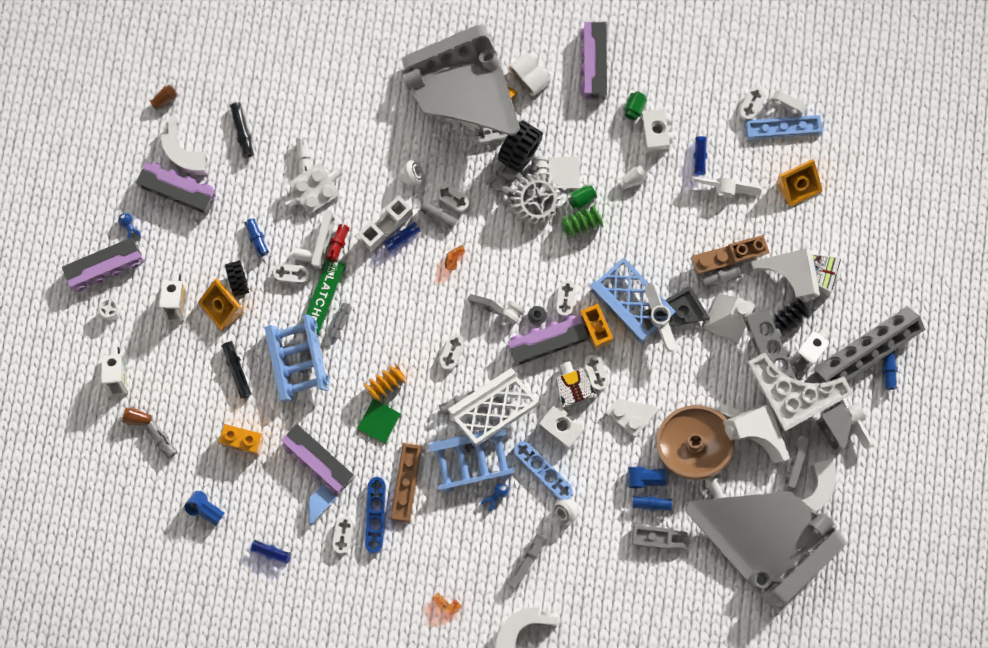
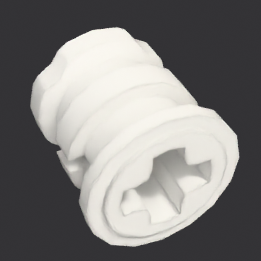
M546 156L533 157L531 159V163H533L532 171L538 173L539 176L545 174L546 178L550 177V173L547 172L549 165L546 164L548 158Z

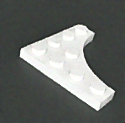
M762 353L747 362L784 431L853 394L844 376L824 383H806L790 378L782 373L772 363L766 353Z

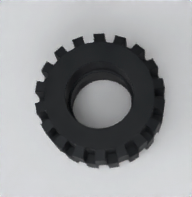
M524 120L519 122L520 130L516 135H508L498 154V160L516 172L524 169L529 163L543 137L542 131Z

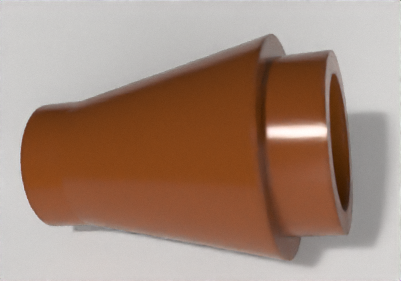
M170 84L164 85L154 98L150 100V103L157 110L164 105L176 101L175 98L178 97V94Z
M125 407L122 422L126 423V425L147 426L151 422L152 415L133 407Z

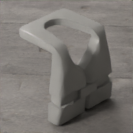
M502 163L496 170V173H493L485 183L490 188L493 187L494 190L505 194L510 200V197H515V195L508 190V182L512 180L520 181V178L523 176ZM526 189V191H525V193H524L523 198H524V197L527 195V193H528V192H527V189Z

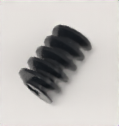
M796 298V302H790V306H785L784 311L780 310L778 315L774 314L775 321L773 323L776 329L780 330L782 337L786 336L784 330L789 333L792 332L791 325L794 328L798 327L796 321L803 324V316L806 319L810 318L808 309L799 298Z

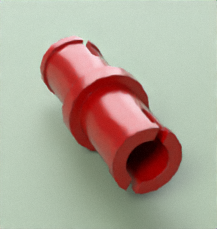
M338 224L335 236L331 238V246L326 255V259L330 262L332 258L333 262H337L340 251L345 246L344 241L350 230L347 225H344L342 228L343 224Z

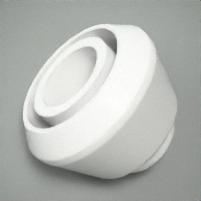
M410 160L401 168L400 179L407 185H420L424 179L423 169L418 162Z
M571 499L558 500L554 505L555 517L562 524H572L579 514L578 504Z

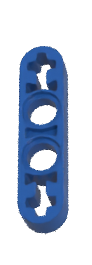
M373 477L368 483L365 547L373 554L379 553L382 550L384 539L386 484L380 477ZM376 481L383 485L382 488L378 489V494H382V498L378 496L371 497V494L375 495V488L372 485ZM374 500H379L382 504L378 511L371 509L370 505ZM372 520L380 521L381 526L378 530L370 529V522ZM369 533H381L380 537L376 536V542L380 543V545L376 546L375 550H372V547L369 546V543L373 541V536H369Z

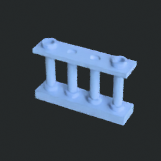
M307 314L302 315L304 323L280 330L279 327L273 325L264 327L279 399L287 403L294 401L293 395L295 392L318 386L319 390L329 391L328 385L330 380L324 368L316 332L318 328L317 322L313 316ZM306 330L307 342L287 348L283 347V337ZM310 349L312 360L287 366L285 358L288 355ZM314 367L315 379L295 385L291 384V374Z
M505 428L490 437L494 441L500 467L499 471L490 473L488 472L483 443L476 447L466 434L428 443L430 452L434 451V454H437L443 480L442 484H437L438 490L443 489V492L455 490V486L499 476L500 479L512 477L511 474L515 473L513 467H507L501 441L503 435H506ZM484 430L474 432L473 435L477 439L484 434ZM472 443L475 446L481 475L469 476L463 449L465 448L464 444ZM450 447L456 450L462 479L455 481L450 480L444 454L446 448Z

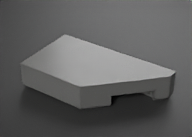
M470 294L468 297L469 302L480 305L482 309L501 315L504 310L491 299Z

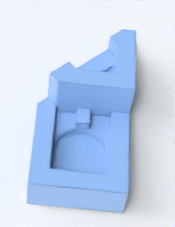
M324 484L309 498L308 523L310 526L337 499V496L326 488Z

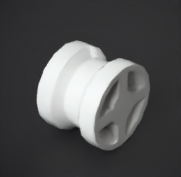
M106 299L99 305V312L106 320L113 321L120 316L121 309L114 300Z
M509 301L507 309L503 310L501 315L510 322L517 324L520 315H523L525 310L515 302Z

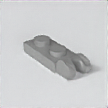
M803 435L799 437L795 448L798 453L797 455L793 454L790 465L794 466L792 473L788 472L785 483L788 484L787 490L795 491L808 449L809 438Z
M633 525L631 545L665 549H686L687 545L684 543H673L672 536L684 538L687 537L688 532L676 531L671 528Z

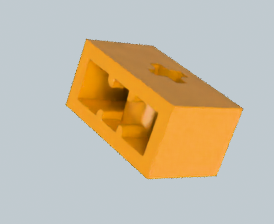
M599 304L580 311V317L594 350L611 344L613 336Z
M224 424L219 443L224 447L259 456L264 436L258 432Z

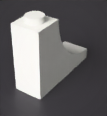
M805 248L752 261L753 269L758 272L774 271L785 276L791 283L796 297L803 300V302L812 301L815 299L814 297L820 296L811 250Z
M770 404L757 406L723 422L729 440L747 438L757 442L767 451L773 463L784 462L790 459Z

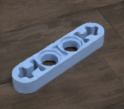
M526 441L518 442L514 447L515 456L558 499H570L573 493L572 486ZM521 446L523 448L526 446V452L529 455L533 452L535 455L531 456L528 462H526L527 456L524 453L520 455L518 447ZM532 460H541V468H532ZM549 472L554 473L556 476V480L553 483H548L545 480V475ZM561 480L562 482L559 485L562 488L567 487L569 495L566 496L564 494L561 496V490L558 487L554 490L552 487Z

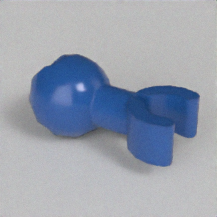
M128 213L120 214L118 224L126 228L128 232L127 237L131 238L132 231L137 233L139 237H142L141 233L134 229L132 225V216Z
M504 483L497 484L494 487L492 496L482 500L481 504L492 500L491 507L488 509V511H492L498 499L505 498L509 494L508 486ZM503 485L506 486V490L502 489Z

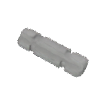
M342 303L341 311L338 312L333 328L329 332L331 338H339L340 330H343L347 321V314H350L352 309L350 304Z

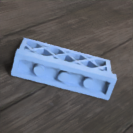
M622 258L601 278L590 284V291L642 345L658 329V327L653 326L647 331L642 326V319L651 320V316H643V306H650L649 303H643L644 286L648 282L625 258ZM623 264L629 269V276L617 275L618 269ZM606 279H615V288H606L602 282ZM617 279H629L628 289L617 288ZM631 280H639L642 283V289H630ZM616 292H628V301L619 302L616 299ZM630 293H641V302H630ZM660 296L663 306L670 310L671 318L676 311ZM629 306H641V315H632L629 312ZM656 313L654 314V319L660 320L659 322H664L668 318L667 315L660 317L656 316Z

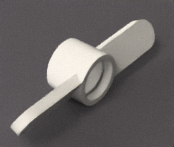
M696 176L691 178V181L695 183L717 186L716 195L724 198L734 197L735 192L754 196L760 195L762 192V188L759 185L738 182L732 178H718V180Z
M648 283L645 286V293L652 310L651 322L655 327H658L665 349L672 352L676 349V343L669 325L670 310L663 306L656 285ZM658 311H663L667 314L668 318L664 322H658L654 319V314Z
M846 398L841 400L840 403L843 404L844 408L847 407L852 414L851 427L863 448H871L873 442L862 424L866 420L862 407L859 403L850 406Z

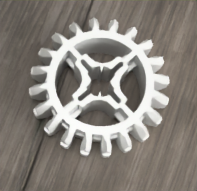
M533 173V175L526 174V178L521 177V183H515L517 190H511L512 193H515V197H510V200H515L511 207L517 208L514 213L516 215L520 214V220L525 219L526 223L532 221L533 224H538V221L544 223L545 219L550 220V214H556L554 207H560L559 204H556V200L559 201L561 198L556 197V194L560 191L554 189L557 184L551 183L552 178H546L545 174L539 176L538 173ZM535 183L542 185L546 192H540ZM526 189H527V192H528V193H527V196H526L525 198H523L524 193H525V191H526ZM534 195L540 196L536 200L537 202L531 201L535 197ZM547 199V204H546V206H545V208H544V205H543V204H544V201ZM524 205H531L536 214L530 213Z

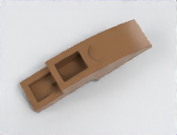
M764 235L731 243L726 247L692 255L690 259L696 275L707 272L713 273L718 270H724L754 260L770 252Z

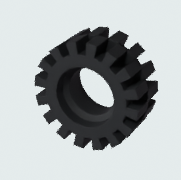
M240 260L225 264L233 296L237 297L248 294V283Z

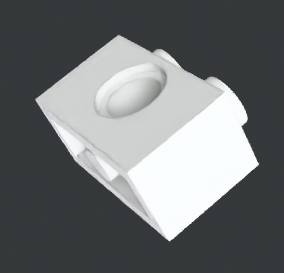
M665 109L643 111L641 121L646 153L669 150L670 144L673 143L672 133H668L667 126H670L669 115H665ZM660 128L662 133L656 134L652 129Z
M553 406L539 422V427L569 451L583 434V425L576 419L571 420L566 416L568 413L561 407L556 408ZM564 422L568 428L565 431H560L557 428V424Z

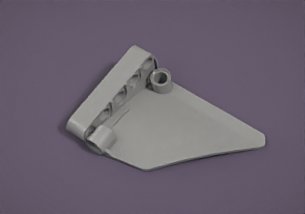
M475 25L403 57L404 82L408 90H412L424 114L476 124L510 136L516 135L520 130L501 64L497 58L493 41L485 26Z
M792 492L695 500L688 502L686 505L687 515L753 588H756L773 608L784 606L847 544L844 537L833 527L834 522L828 515L823 512L820 514L814 511ZM759 574L763 577L761 585L756 580Z

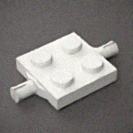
M319 162L288 182L293 190L294 197L286 201L285 204L290 209L299 203L304 207L308 215L340 195L335 187L334 180L342 176L343 173L338 168L329 174Z

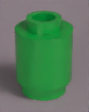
M639 91L630 93L623 109V115L626 118L636 121L638 117H641L647 103L645 94Z
M585 185L569 193L568 201L572 208L576 207L579 210L593 203L597 199V194L592 185Z

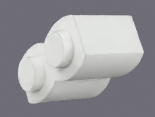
M526 52L510 65V71L527 92L534 97L551 83V75L546 68L542 69L538 65L539 60L534 54L530 55Z

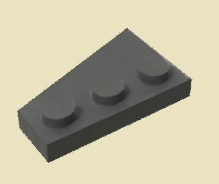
M691 286L665 299L676 311L670 318V327L710 319ZM651 308L644 311L643 316H651ZM663 311L656 312V316L665 317L667 315ZM643 319L650 330L654 326L651 320Z

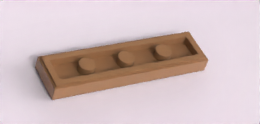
M407 443L402 445L390 520L410 523L422 451L421 445Z

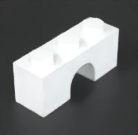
M398 195L385 207V212L375 222L370 221L357 233L358 239L373 252L413 215L412 208Z

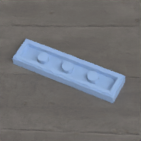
M820 115L745 121L747 140L822 135Z

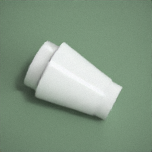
M640 165L637 168L636 166L632 168L619 182L625 190L644 183V180L648 179Z

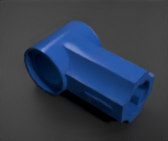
M628 467V488L666 486V469Z
M198 490L192 493L184 505V509L189 515H199L214 526H217L225 512L208 501V497L204 492Z

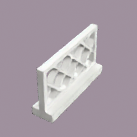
M510 368L450 407L448 411L450 420L457 424L477 447L540 404L516 377V372ZM514 385L520 388L519 393H511L509 389ZM497 396L504 397L503 403H493V400ZM507 398H518L517 405L506 404ZM521 398L530 399L532 401V403H530L527 406L520 405ZM481 407H489L488 414L477 413V411ZM492 407L502 408L501 415L491 414ZM505 409H516L514 415H504ZM465 417H473L472 424H463L461 420ZM476 418L486 419L485 426L475 425ZM490 419L500 420L497 426H488ZM484 430V434L476 439L473 431Z

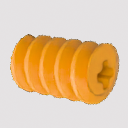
M395 362V368L391 365L388 366L389 372L384 369L381 371L382 377L376 374V381L370 378V385L362 383L372 399L375 398L380 402V394L387 397V389L393 393V385L400 388L399 381L406 384L405 376Z

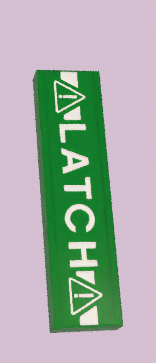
M333 259L331 262L326 260L306 312L307 315L313 316L317 322V335H320L346 266L345 263L339 261L333 262Z

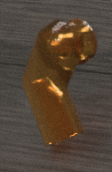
M462 245L446 254L444 264L447 270H455L458 257L466 253Z
M436 593L432 598L442 610L456 614L462 608V605L457 600H453L450 604L440 593Z

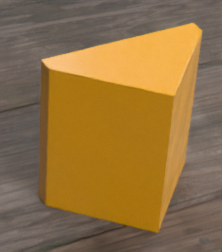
M814 159L780 174L776 181L789 207L823 191Z
M217 278L214 279L197 302L221 331L245 313Z

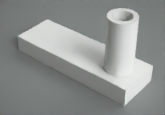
M324 211L315 251L295 248L292 255L294 260L311 262L315 269L323 270L336 221V215L332 211Z

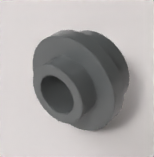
M534 306L528 311V320L532 324L541 325L546 321L547 313L543 307ZM539 312L541 316L539 318H535L534 313Z

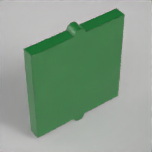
M373 399L357 429L368 434L370 438H375L386 444L401 413L391 409L388 404L384 405Z

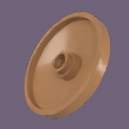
M703 405L685 406L669 414L660 425L657 433V451L664 466L676 476L688 480L708 479L723 471L730 463L735 450V440H729L725 432L723 422L727 420L726 417L717 410Z

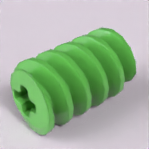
M594 206L590 207V212L586 208L583 209V215L580 211H576V218L572 213L569 214V220L562 216V228L567 240L568 234L575 238L576 231L580 235H583V229L589 233L590 226L594 230H597V224L604 228L600 213Z

